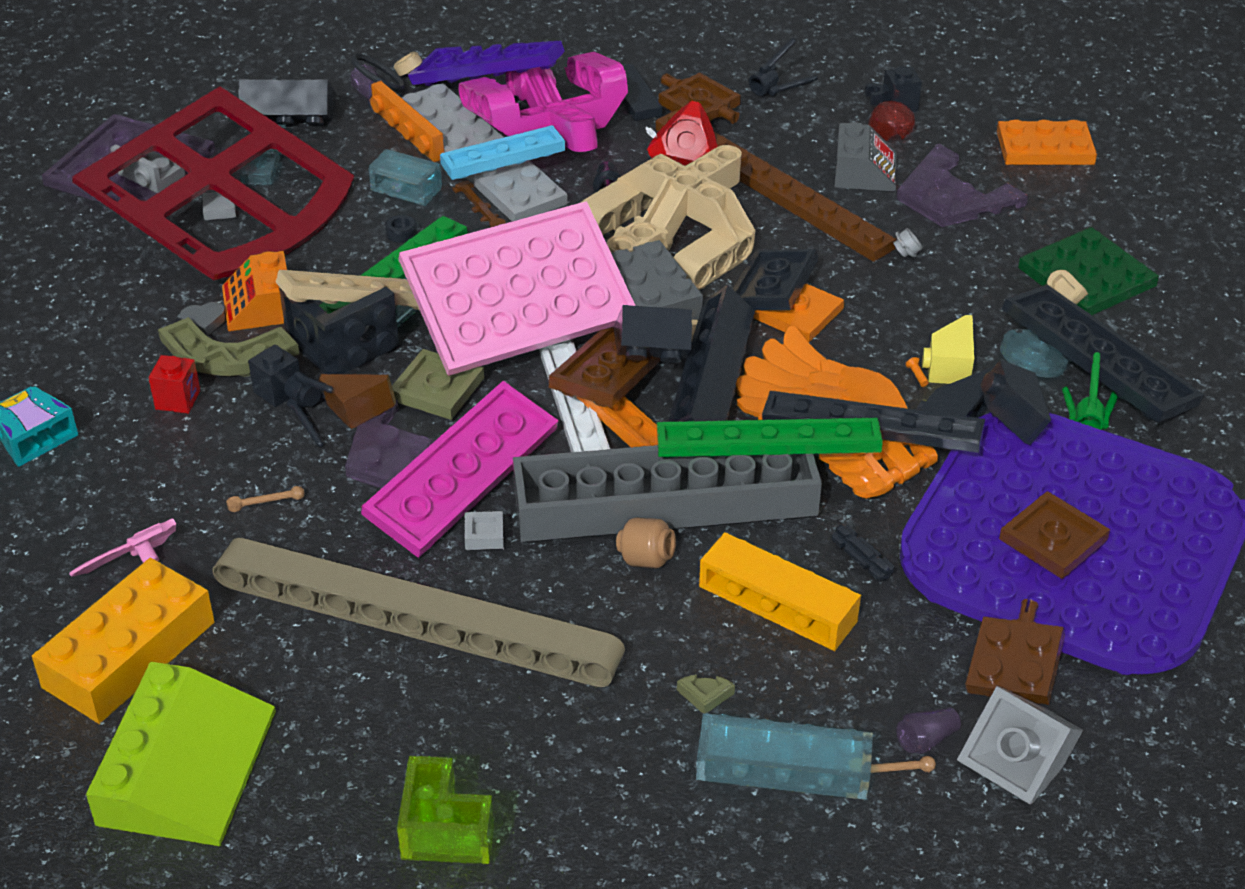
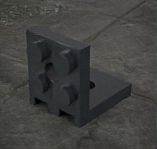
M279 287L285 331L296 341L299 351L324 374H344L399 347L395 297L389 288L384 287L328 314L313 300L307 299L305 302H296L289 299ZM369 325L367 331L364 333L365 327Z

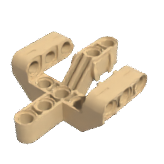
M719 146L686 166L659 154L582 201H587L602 235L613 229L616 230L614 236L610 237L607 241V246L611 253L624 249L633 252V247L660 240L669 251L673 244V237L685 216H689L711 228L712 231L686 246L673 257L687 274L686 279L690 278L698 290L746 260L754 246L755 229L733 190L730 189L737 185L740 180L742 152L735 146ZM648 208L644 217H641V212ZM634 217L633 223L629 224L625 228L620 226L622 223Z

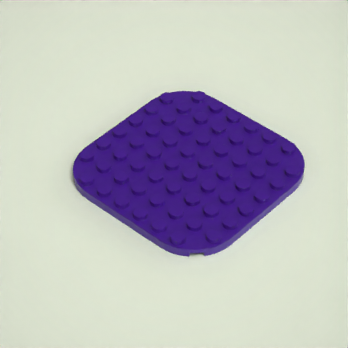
M991 413L979 417L985 419L979 453L951 450L903 530L900 545V561L907 578L913 586L929 601L981 622L983 617L1007 620L1018 619L1021 601L1028 599L1029 604L1030 599L1038 603L1034 622L1064 627L1065 638L1061 652L1094 665L1116 671L1122 675L1164 672L1188 661L1197 652L1205 637L1245 542V499L1240 500L1232 490L1234 484L1222 474L1201 463L1056 414L1049 413L1051 417L1050 423L1031 445L1024 443L996 416L993 417ZM1046 491L1110 529L1108 540L1063 579L999 539L1001 528Z

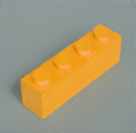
M724 532L700 560L699 587L833 651H836L858 622L860 594Z

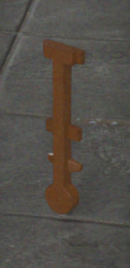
M467 180L455 184V187L452 188L455 193L462 191L475 205V207L471 208L474 213H482L481 222L489 221L490 228L506 224L504 219L497 218L499 217L498 214L492 213L489 210L491 205L488 202L483 203L471 188H474V184Z

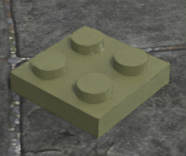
M422 349L392 385L396 402L452 420L484 379V367H476L448 376L439 354Z

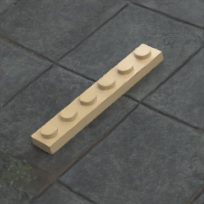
M279 270L276 278V283L285 292L286 296L296 302H305L307 299L320 300L327 304H336L338 301L353 303L387 287L394 293L395 308L397 305H402L420 310L407 279Z

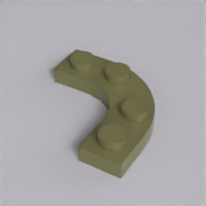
M189 317L158 329L161 342L174 356L194 359L197 372L205 374L251 376L248 360L274 344L293 356L299 355L298 344L282 327L238 343H223L212 340Z

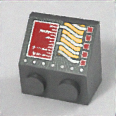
M857 122L839 123L834 187L896 191L897 152L870 125H863Z

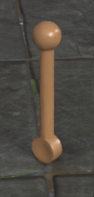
M294 486L290 491L245 499L233 496L226 503L229 511L237 512L241 510L242 506L287 498L300 500L304 497L305 491L300 486Z
M924 756L919 761L864 765L861 761L855 760L848 765V773L852 777L859 778L864 773L913 769L931 772L935 769L936 762L931 756Z

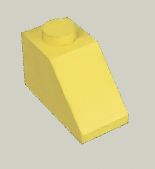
M965 315L932 334L930 348L924 347L922 356V368H928V382L950 384L972 375L974 364L972 315Z

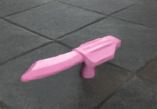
M172 518L135 533L133 537L127 539L126 544L85 562L69 574L71 577L88 574L127 552H130L132 556L139 555L143 563L150 557L159 561L153 548L162 545L176 531V522Z

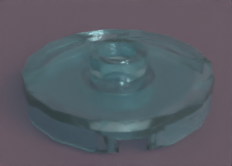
M1016 329L1004 335L1000 344V352L1009 363L1035 372L1038 377H1057L1065 371L1068 360L1064 358L1063 354L1050 344L1039 340L1038 336L1029 329H1023L1022 333H1016Z

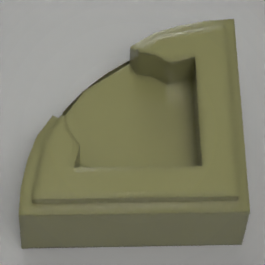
M690 675L677 681V691L705 715L734 695L735 685L719 676H716V679L697 678V675Z

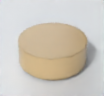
M411 52L394 64V69L399 76H402L418 67L423 60L418 52Z

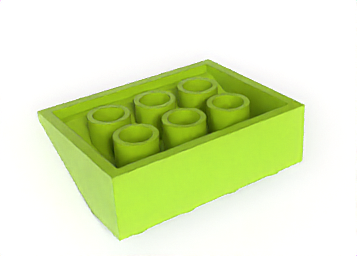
M150 662L86 793L95 826L221 846L275 715V706L190 667Z

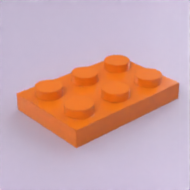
M998 121L997 135L1005 165H1095L1097 153L1086 121Z

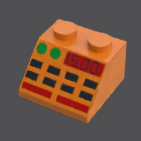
M284 251L250 255L222 285L228 331L284 324L280 291L276 283L278 271L287 270Z

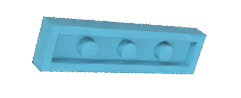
M551 125L441 153L440 162L451 180L463 179L469 175L494 171L500 167L521 164L527 160L548 157L554 153L565 151V140L555 127Z

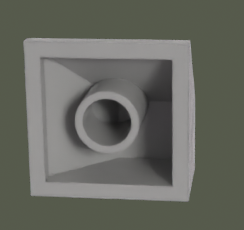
M996 686L957 760L1025 802L1033 804L1063 768L1083 730L1048 709L1002 687Z

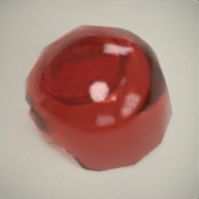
M884 101L874 108L868 125L885 141H889L896 134H899L900 138L904 139L915 128V116L906 105L900 102Z

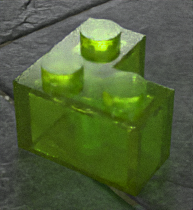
M409 756L397 825L401 860L490 864L494 831L492 795L455 794L453 758Z

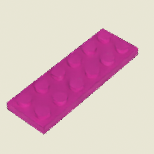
M502 381L364 503L361 515L419 558L465 515V512L471 510L513 470V457H523L531 454L557 429L559 421L509 384Z

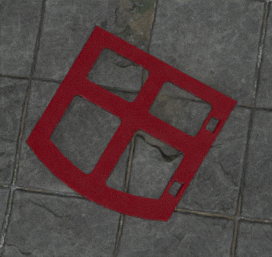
M221 86L72 176V182L212 280L232 276L250 255L284 251L285 256L306 243L323 229L337 213L354 181L353 174ZM215 112L223 113L251 132L210 159L203 157L175 138ZM269 149H276L320 178L323 182L313 198L298 215L291 216L235 179L231 174ZM153 151L161 153L188 172L187 175L146 201L137 199L109 179ZM207 190H215L268 226L273 232L243 245L215 252L173 224L166 217ZM112 191L121 199L117 202L108 196L107 193ZM187 243L197 251L192 254L182 246Z

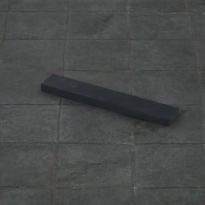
M779 391L769 392L762 412V420L878 418L882 440L977 453L980 451L985 426V419Z

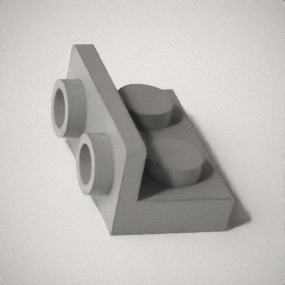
M118 145L112 146V147L110 148L111 152L115 151V150L118 149L120 146H118ZM153 151L121 170L118 174L159 193L184 177L185 171L168 158Z

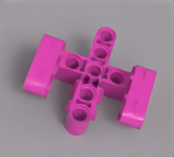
M589 52L569 57L565 72L572 84L589 91L590 94L562 100L551 68L541 70L540 67L531 68L522 73H517L516 70L506 72V85L497 83L495 79L482 77L460 82L458 89L460 100L466 109L482 117L483 120L507 137L553 125L565 140V147L572 151L584 152L598 147L596 129L606 127L627 95L628 87L626 73L620 62L596 52ZM514 95L518 96L520 101L527 100L530 108L519 110V103H515Z

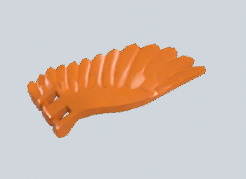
M795 325L788 326L784 335V344H780L775 339H769L765 342L762 348L764 359L755 356L745 358L743 365L744 375L739 376L736 382L737 394L741 397L737 399V406L743 412L758 417V420H762V412L770 391L907 408L904 399L891 380L878 372L859 367H849L826 359L813 348ZM882 440V452L819 454V459L829 464V469L834 474L842 477V482L853 488L854 494L862 498H870L886 494L893 489L895 483L902 484L920 472V468H929L938 461V455L932 446ZM909 444L913 456L904 447L905 445ZM882 458L888 468V471H886L877 460Z

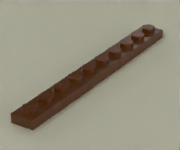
M679 110L670 112L657 119L656 131L659 132ZM714 132L717 147L731 145L741 150L740 182L873 262L895 250L894 242L896 238Z

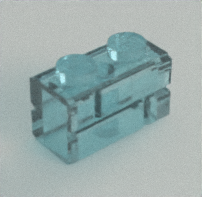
M385 149L378 159L376 158L369 165L370 189L374 192L385 193L388 196L426 206L432 197L441 190L442 178L441 165L439 163Z

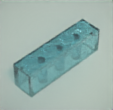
M703 713L697 753L696 780L867 800L871 774L873 733L854 729H836L811 724L775 722L768 719L758 720L732 717L725 714Z

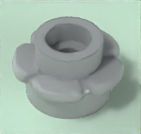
M908 228L901 233L897 231L895 233L897 240L894 242V245L903 257L908 255L917 257L916 253L923 248L917 237Z

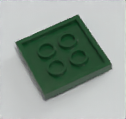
M1092 227L1020 257L1018 265L1020 270L1041 286L1047 285L1048 277L1057 270L1069 272L1088 293L1076 305L1091 315L1156 287L1159 275Z

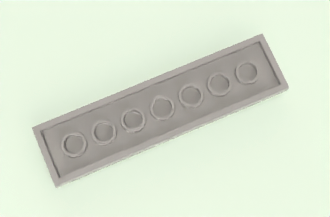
M443 83L432 85L428 89L409 93L402 97L405 102L443 133L444 153L504 138L482 117L466 109L460 98ZM530 160L521 164H512L497 168L494 171H485L466 177L512 222L546 213L568 204L567 193Z

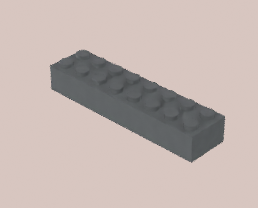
M654 445L513 457L514 491L521 542L616 534L623 530L628 520L636 517L662 519L672 529L818 516L822 483L813 454L658 457V446Z

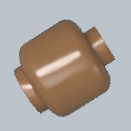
M636 517L628 520L623 530L618 532L616 546L628 565L632 567L659 568L673 557L676 538L674 531L662 519Z

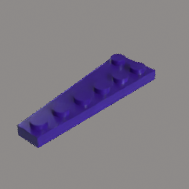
M561 41L513 43L505 49H502L501 44H496L485 50H482L480 45L472 46L469 48L470 50L463 52L461 47L436 48L408 76L412 85L424 83L425 86H430L438 81L447 80L448 83H452L465 77L473 80L487 74L500 76L508 71L515 70L517 73H522L536 67L545 70L553 67L557 63L556 60L565 50Z

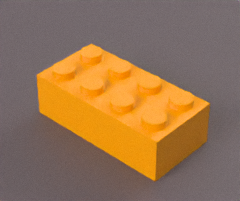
M150 557L31 655L41 688L100 724L136 692L150 662L168 664L215 623L208 590Z

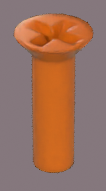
M913 357L906 362L905 366L912 369L921 387H925L929 382L919 366L920 359Z

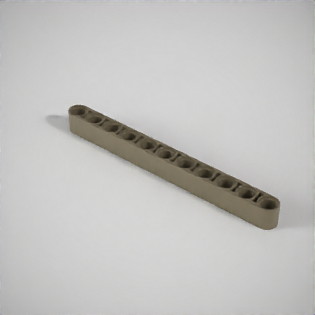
M235 538L231 541L212 571L214 578L220 584L233 590L595 687H606L611 683L625 652V647L621 640L609 633L244 538Z

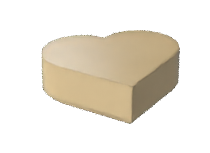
M1057 270L1048 277L1047 284L1075 304L1088 294L1086 289L1066 270Z

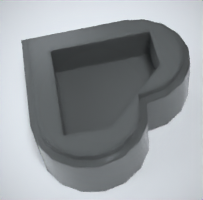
M209 302L202 306H187L180 313L181 320L189 317L206 336H209L226 320L224 306L217 302Z

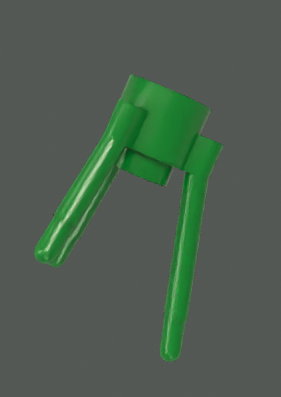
M1095 352L1093 354L1089 397L1082 399L1075 408L1069 388L1063 387L1062 392L1070 420L1102 430L1109 427V417L1118 396L1115 391H1112L1105 408L1101 401L1097 399L1100 353Z

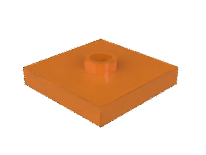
M805 283L791 310H755L753 318L783 332H786L788 326L795 325L803 337L810 342L843 310L844 299Z

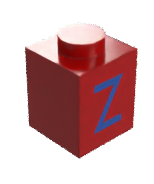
M161 355L148 377L155 409L189 414L200 393L195 360Z

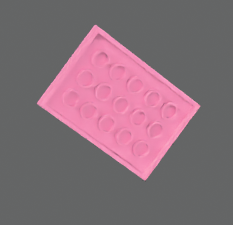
M587 201L399 253L398 260L448 376L613 327L622 305L635 306Z

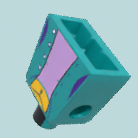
M29 387L15 395L9 390L0 392V440L18 467L78 436L72 408L41 389Z

